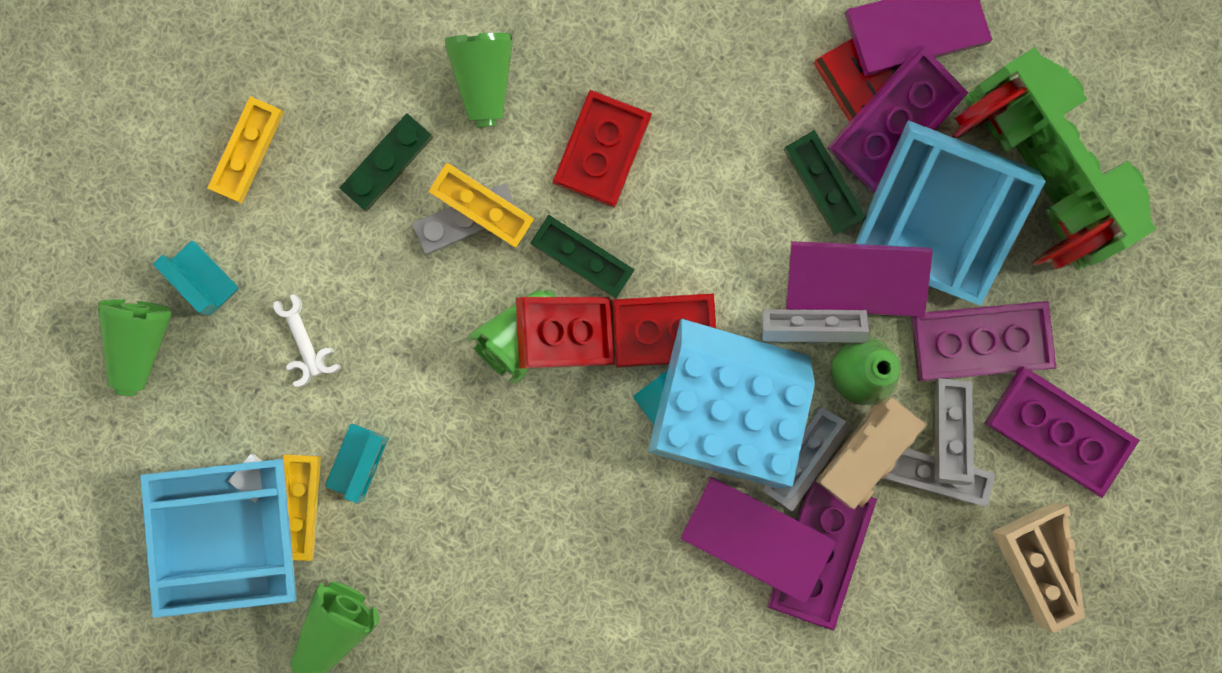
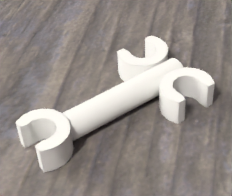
M293 294L290 295L293 302L291 310L285 311L279 301L274 302V310L279 316L287 319L304 362L293 361L286 366L288 371L295 370L296 368L302 369L303 377L293 382L294 387H303L311 381V378L321 375L323 372L328 374L336 373L341 369L340 364H335L327 367L324 363L325 357L334 353L333 348H324L317 355L315 354L299 315L302 309L301 299Z

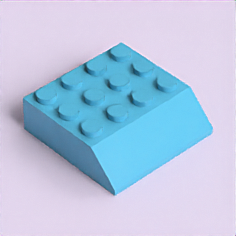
M908 120L866 211V218L862 222L855 244L932 248L933 256L929 286L981 306L1041 192L1045 180L1039 170Z
M681 319L647 453L778 489L792 487L815 385L811 357Z
M283 459L140 475L153 618L297 601ZM260 469L262 489L239 491L228 481L236 471ZM260 497L256 503L249 499Z

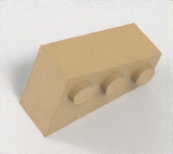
M892 397L877 400L815 482L849 508L855 509L857 505L860 507L864 506L874 493L872 489L874 485L891 472L895 466V461L909 448L927 424Z
M1056 502L992 531L1037 625L1051 633H1055L1085 618L1079 573L1076 572L1073 555L1075 544L1074 539L1071 538L1068 520L1070 509L1069 505Z

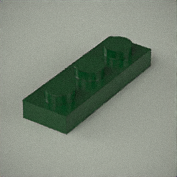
M406 113L339 188L367 212L433 139V135Z
M815 130L785 146L784 152L834 236L866 218Z
M550 215L547 216L530 242L532 246L617 299L635 271L626 263Z

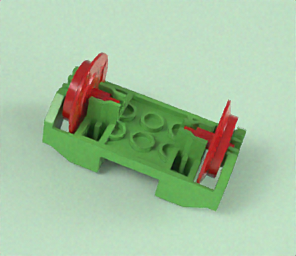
M1036 47L1002 67L963 98L969 108L955 118L960 127L952 137L958 139L990 120L991 122L985 126L993 138L1000 143L1004 151L1007 152L1016 146L1027 165L1039 170L1045 180L1043 189L1053 202V205L1044 211L1051 220L1052 227L1059 238L1063 239L1066 236L1067 238L1033 260L1034 266L1050 262L1053 269L1056 270L1072 263L1075 269L1079 270L1088 265L1091 266L1104 261L1157 230L1151 221L1149 191L1144 185L1142 173L1132 166L1129 161L1104 173L1101 172L1097 157L1092 152L1087 151L1080 140V133L1077 127L1072 122L1067 121L1064 116L1088 100L1084 95L1082 83L1075 76H1072L1068 69L1041 56ZM1018 74V77L1011 80L1012 77Z

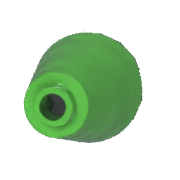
M478 33L477 36L467 37L466 34L445 38V48L469 121H476L477 128L497 126L496 119H503L513 46L510 33Z
M535 290L526 297L556 296L549 290L544 292ZM515 303L473 330L467 339L469 342L475 340L478 343L473 349L499 375L504 371L512 375L508 381L518 384L524 378L528 369H520Z
M126 299L99 301L98 316L108 386L115 389V394L135 396L137 391L145 389L171 320L172 310L167 306L145 301H137V304L125 303Z
M868 337V342L845 343L838 350L832 360L831 376L835 388L847 400L854 404L873 405L877 400L887 398L892 394L898 384L901 368L898 358L888 345L878 339Z
M331 582L328 587H324V583H321L313 594L290 661L293 673H328L375 629L379 621V615L374 605L369 610L363 604L366 597L347 585Z

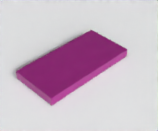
M881 0L849 8L844 13L864 76L899 68L918 46L923 45L935 58L988 45L993 40L979 0Z
M923 45L918 46L830 143L827 149L869 191L875 194L908 120L936 130L969 92Z
M791 241L786 310H867V314L925 317L933 250L928 247Z
M1049 301L925 312V317L911 316L918 382L937 380L938 378L952 379L1016 373L1020 366H1024L1031 371L1057 369Z
M1020 366L984 422L986 426L1100 498L1104 497L1140 441L1024 366Z
M713 477L710 478L680 538L804 604L807 603L837 540Z
M815 479L804 494L796 520L837 540L806 604L773 587L767 607L834 631L877 499L871 497L864 506L860 507L857 505L855 509H852L816 483Z

